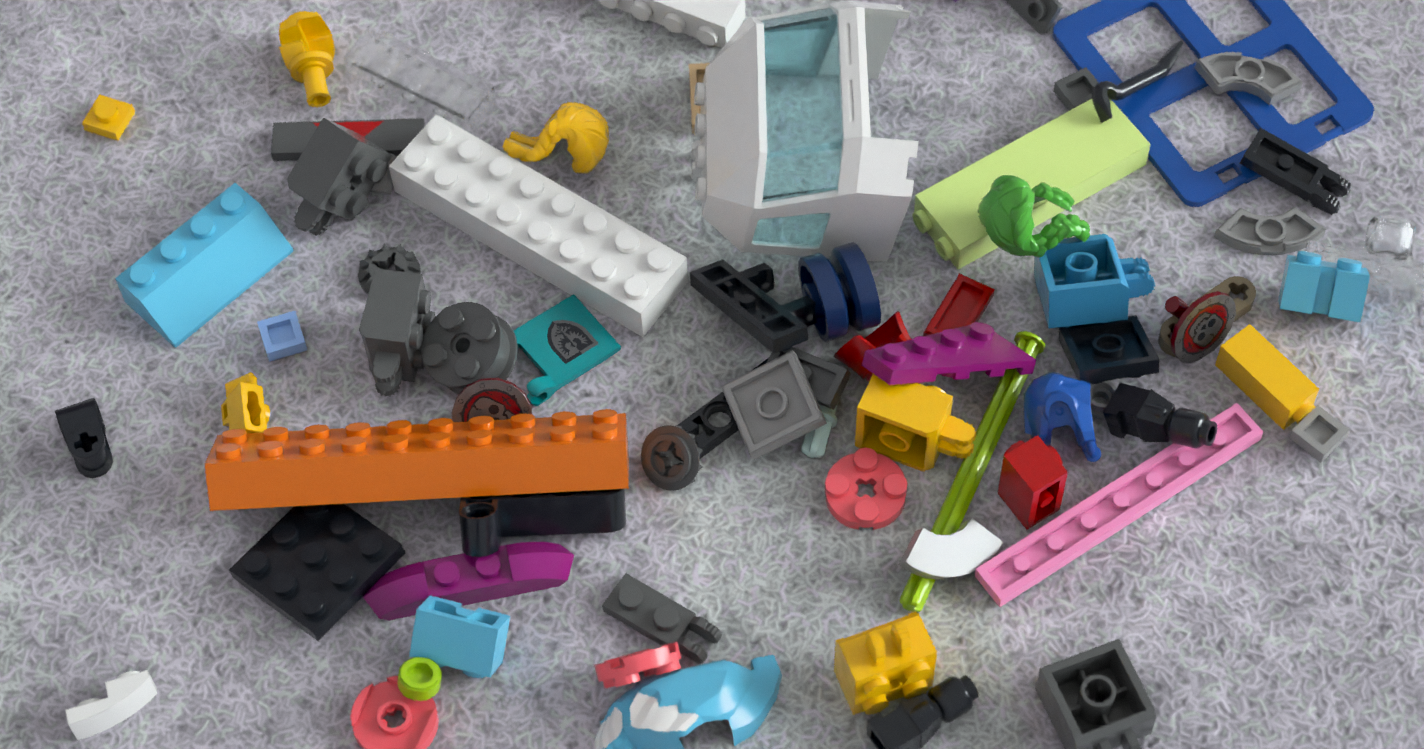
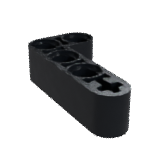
M624 489L461 497L459 519L462 551L466 555L473 557L494 554L500 548L501 537L609 533L621 530L626 525Z

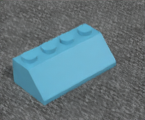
M234 183L115 279L125 303L176 348L294 250L262 205L238 184Z

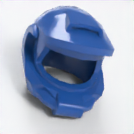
M1056 372L1046 373L1033 379L1024 392V433L1030 434L1031 439L1038 435L1048 446L1051 445L1052 430L1054 428L1066 425L1071 426L1075 433L1078 447L1082 448L1086 459L1090 462L1098 461L1101 458V450L1097 447L1093 427L1090 383L1066 377Z

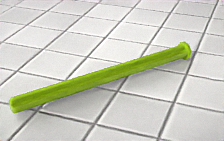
M1020 331L1014 337L1015 346L1035 359L1046 347L1045 342L1031 332ZM1017 368L1006 369L1004 376H1001L976 430L975 440L973 441V453H971L970 457L968 456L963 459L930 532L937 535H951L959 529L1029 374L1020 375L1017 372ZM911 573L899 599L902 607L908 611L920 612L925 605L935 579L924 578Z

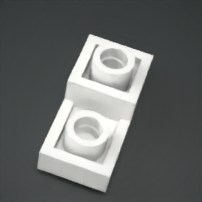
M148 670L122 673L116 679L105 682L108 698L87 699L80 702L77 707L66 709L68 725L76 739L81 740L103 732L124 721L145 706L157 694L156 686Z

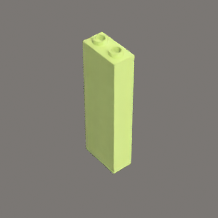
M1110 98L1112 118L1101 123L1093 101L1090 99L916 194L914 213L912 214L913 221L920 232H927L935 241V248L940 257L945 261L950 260L956 269L959 270L998 248L990 239L977 212L979 203L990 191L992 183L1002 175L1019 177L1025 180L1031 189L1044 182L1050 185V187H1057L1069 193L1074 199L1073 205L1145 166L1150 143ZM1048 200L1035 203L1031 214L1034 227L1065 210Z

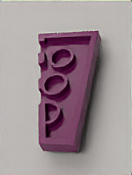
M974 322L971 325L946 329L939 333L917 336L911 340L886 344L883 347L867 350L864 354L862 366L887 384L895 385L934 382L937 374L953 378L954 380L969 379L970 372L986 371L985 373L989 377L1004 376L1006 369L1017 368V372L1020 375L1033 374L1036 359L994 332L993 327L990 325Z

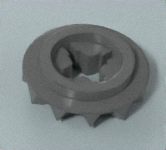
M384 243L382 248L377 251L369 249L365 260H360L359 274H357L362 289L368 294L375 268L387 269L390 264H393V261L396 271L421 274L420 264L414 252L406 251L401 244L397 247H388Z
M672 425L658 427L648 434L642 445L641 462L645 474L652 483L662 489L675 491L683 489L696 481L695 477L703 467L700 465V454L703 450L697 447L694 441V434L687 433L682 429V426ZM676 448L675 455L680 457L684 463L681 462L671 466V459L666 457V454L660 452H667Z

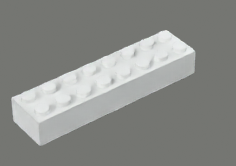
M437 114L389 165L393 188L396 193L568 294H574L580 301L641 337H644L688 283L687 257Z

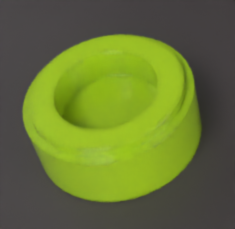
M414 657L408 659L399 668L398 688L409 699L416 701L428 700L434 697L440 689L441 669L434 661L428 658Z

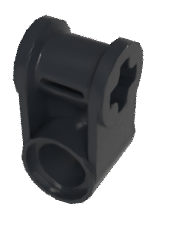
M95 398L55 410L63 438L80 474L88 478H97L106 474L111 469L113 458L105 435L106 428L102 423L103 418Z

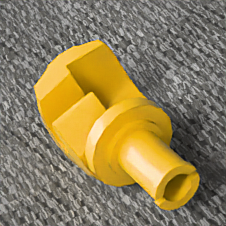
M299 11L291 14L280 23L279 39L281 46L279 50L291 77L297 82L304 83L308 105L311 107H322L331 100L326 78L334 70L335 48L333 36L318 12Z

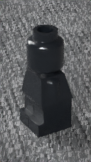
M1119 383L1103 411L1110 434L1123 439L1128 434L1139 437L1143 442H1169L1171 440L1173 443L1198 449L1203 445H1212L1217 435V423L1210 421L1207 414L1186 408H1178L1176 410L1173 403L1152 389L1147 390Z
M967 675L961 678L950 676L932 687L927 694L924 693L900 702V705L883 717L879 712L867 719V736L876 749H921L941 727V720L946 723L952 722L972 708L973 700L979 697L977 688Z

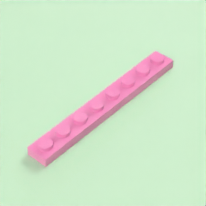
M1238 403L1232 405L1210 419V421L1217 423V435L1212 445H1203L1198 449L1176 443L1169 445L976 568L974 576L999 607L1005 605L1260 441L1263 431Z

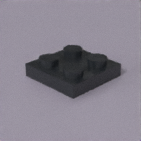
M1136 315L1128 316V320L1059 327V342L1077 380L1086 381L1090 384H1099L1108 380L1128 377L1139 378L1143 375L1159 373L1160 359Z

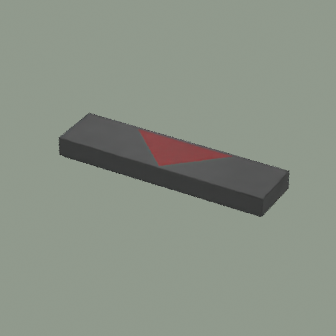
M424 118L332 121L359 133L396 157L425 127ZM321 121L274 122L271 146L273 161L298 160Z

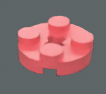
M860 448L855 453L839 459L829 470L825 481L827 507L836 520L849 528L873 527L874 530L886 527L895 521L904 509L908 486L907 479L904 477L900 467L890 458L877 454L871 448ZM858 485H873L875 496L870 497L865 494L859 497L857 495Z
M672 642L661 645V647L653 650L648 648L604 661V663L595 664L594 667L598 682L603 681L604 688L606 689L640 681L639 672L643 671L644 677L680 669L679 659H682L678 643Z
M398 676L387 677V681L380 682L375 686L372 683L360 692L352 706L351 723L355 739L362 749H427L436 736L439 725L437 707L432 698L416 701L405 697L398 688ZM397 710L402 711V718L405 722L400 726L397 725L395 728L389 727L388 722L384 720L385 716H394Z

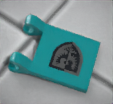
M574 294L513 330L518 348L526 354L544 375L534 378L527 384V391L529 392L527 398L535 407L548 400L563 386L621 350L620 344Z

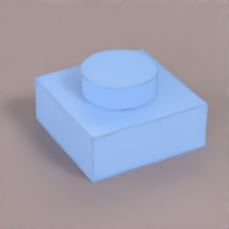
M295 310L257 322L269 362L307 351Z

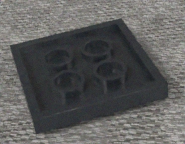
M345 504L294 506L229 571L232 577L315 640L319 641L406 552L401 543Z

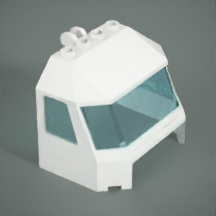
M847 0L761 17H749L706 67L703 82H696L694 104L701 106V114H696L694 133L696 137H701V139L693 142L691 146V159L694 161L691 166V179L696 181L695 200L702 201V217L740 252L804 257L820 252L826 258H830L831 252L835 247L854 242L859 246L867 261H888L912 199L914 180L906 178L909 157L917 158L919 141L871 137L868 79H878L898 18L908 19L910 15L909 10L903 9L901 5Z

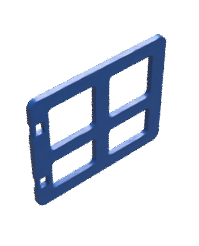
M1101 0L1059 20L1053 28L1054 41L1078 71L1087 67L1098 82L1109 81L1115 85L1122 83V80L1087 37L1148 7H1155L1159 10L1198 59L1218 53L1241 52L1242 56L1262 60L1264 57L1267 58L1283 49H1288L1293 52L1335 102L1334 106L1297 124H1289L1272 104L1268 105L1259 96L1245 91H1227L1226 93L1258 131L1262 128L1305 153H1309L1325 145L1326 142L1367 124L1372 119L1374 113L1372 102L1284 0H1248L1269 24V27L1229 46L1223 45L1186 0ZM1195 62L1122 100L1112 101L1150 143L1149 161L1180 200L1187 206L1201 207L1242 184H1247L1261 177V175L1240 164L1247 149L1203 171L1193 170L1150 117V114L1209 86L1195 69ZM1330 119L1336 127L1321 134L1315 126ZM1233 168L1239 176L1223 183L1218 175Z

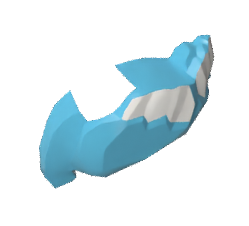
M769 655L752 659L751 670L724 659L641 679L608 709L607 715L600 722L601 726L594 741V749H684L679 740L680 737L689 734L705 722L727 719L732 729L734 746H736L756 732L777 699L782 674L775 656Z

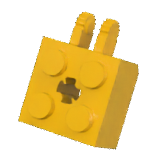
M873 374L857 406L855 446L871 448L877 454H882L893 461L923 472L934 468L940 452L961 459L970 457L974 449L973 441L975 440L976 431L972 424L965 423L964 420L951 416L953 396L946 394L939 387L933 385L924 386L919 383L889 385Z
M916 611L847 638L835 640L834 673L853 715L864 711L867 715L876 714L887 708L891 701L902 697L908 700L927 693L929 687L933 686L937 651L920 615Z

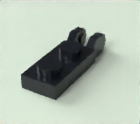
M1260 128L1240 161L1241 165L1303 200H1309L1313 207L1331 215L1338 213L1341 208L1340 201L1325 190L1343 197L1348 195L1352 189L1351 183L1348 182L1349 180L1328 169V165ZM1319 182L1321 183V185L1323 186V188H1324L1325 190H1323V189H1321V188H1319V187L1317 186Z

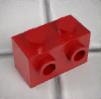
M1037 435L1027 442L1023 440L1018 441L1005 451L997 493L1025 529L1028 530L1060 510L1068 471L1064 468L1057 450L1051 445L1046 446Z

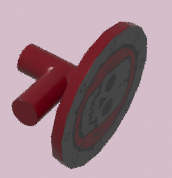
M1216 291L1205 294L1190 306L1177 296L1169 298L1165 303V309L1179 319L1171 337V351L1180 361L1188 363L1198 361L1213 352L1224 341L1232 328L1236 316V305L1232 298L1226 293Z
M483 378L467 385L456 397L451 413L452 421L469 422L471 418L477 416H491L494 420H506L517 414H532V405L525 392L514 383L500 378Z

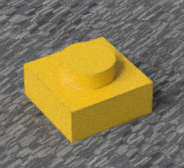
M99 94L84 118L82 125L85 131L118 141L135 114V110L132 104Z

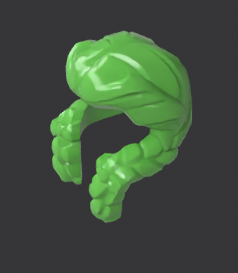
M1002 175L994 180L990 191L979 203L978 217L986 228L990 239L1001 250L1014 256H1036L1040 258L1047 250L1056 247L1064 238L1075 236L1085 242L1090 237V226L1085 220H1080L1077 215H1064L1062 213L1054 216L1050 224H1047L1041 230V233L1032 235L1034 222L1031 214L1035 203L1048 200L1056 206L1072 212L1071 207L1075 202L1069 193L1057 187H1050V185L1044 182L1031 189L1029 184L1019 177Z

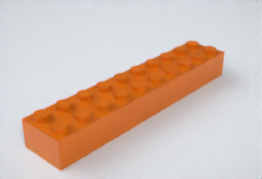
M602 409L595 411L593 415L576 416L574 412L563 411L544 418H535L532 414H517L506 420H494L491 416H477L471 418L469 422H453L449 418H437L430 420L428 424H411L407 420H397L388 423L387 426L370 427L368 423L357 422L349 424L345 428L329 429V426L319 424L308 426L300 431H288L285 427H271L265 429L262 433H247L244 429H231L223 432L222 435H217L204 464L210 511L629 488L626 413L617 414V411L611 409Z

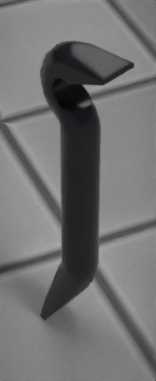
M1179 41L1172 45L1161 57L1157 65L1118 85L1109 81H1102L1096 84L1092 92V101L1100 122L1103 123L1112 118L1109 98L1116 101L1122 100L1166 77L1179 55L1183 42Z

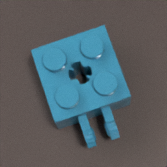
M1106 234L1090 235L1085 242L1076 237L1064 238L1056 247L1047 250L1042 257L1034 256V280L1048 329L1128 320L1129 298H1136L1140 295L1144 297V295H1148L1154 290L1155 282L1151 274H1149L1148 262L1142 259V257L1119 259L1113 239Z

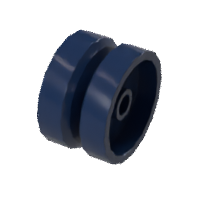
M851 242L835 247L831 252L830 261L820 252L800 258L798 261V274L803 297L807 295L816 304L817 322L814 326L824 342L844 337L847 334L849 324L860 332L876 327L881 323L880 300L868 262L857 244Z

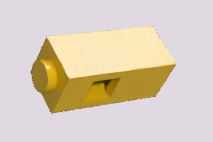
M1251 324L1220 346L1215 366L1283 430L1293 422L1298 424L1316 408L1314 402L1319 388Z

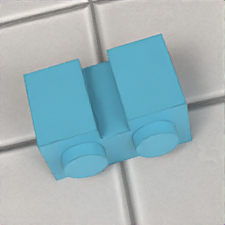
M1298 251L1297 256L1287 255L1278 298L1280 309L1312 314L1313 312L1325 314L1331 318L1361 322L1370 280L1368 269L1362 267V262L1348 258H1338L1337 263L1321 261V255L1306 251Z
M430 595L416 609L409 657L428 658L439 667L448 666L460 669L465 675L474 678L491 677L503 662L510 615L477 608L476 611L461 608L462 603Z

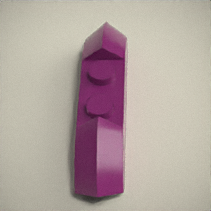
M521 542L502 545L497 552L488 556L473 557L462 553L417 562L384 574L366 592L363 598L379 619L394 620L416 615V609L430 595L462 603V606L559 587L568 581L574 554L557 543Z

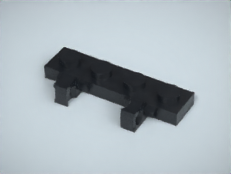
M722 259L689 272L690 283L694 289L773 354L789 350L792 346L807 341V328L817 322L816 304L807 295L780 305L766 294L774 289L773 269L766 263H761L738 272Z

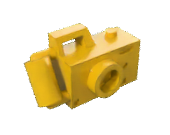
M249 372L225 384L226 400L221 405L223 426H228L229 430L244 429L247 433H262L267 429L270 407L264 404L263 388L258 385L257 377Z

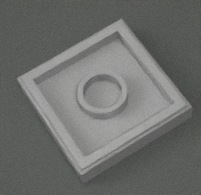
M793 350L721 386L749 455L754 460L827 424L800 360Z

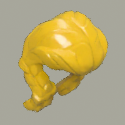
M567 102L561 104L559 109L552 114L539 136L530 137L512 131L509 138L504 140L502 147L503 151L512 158H519L523 162H537L548 157L555 148L556 143L563 138L567 140V150L574 158L571 164L573 171L578 174L589 173L605 155L609 143V129L606 119L591 106L577 102Z

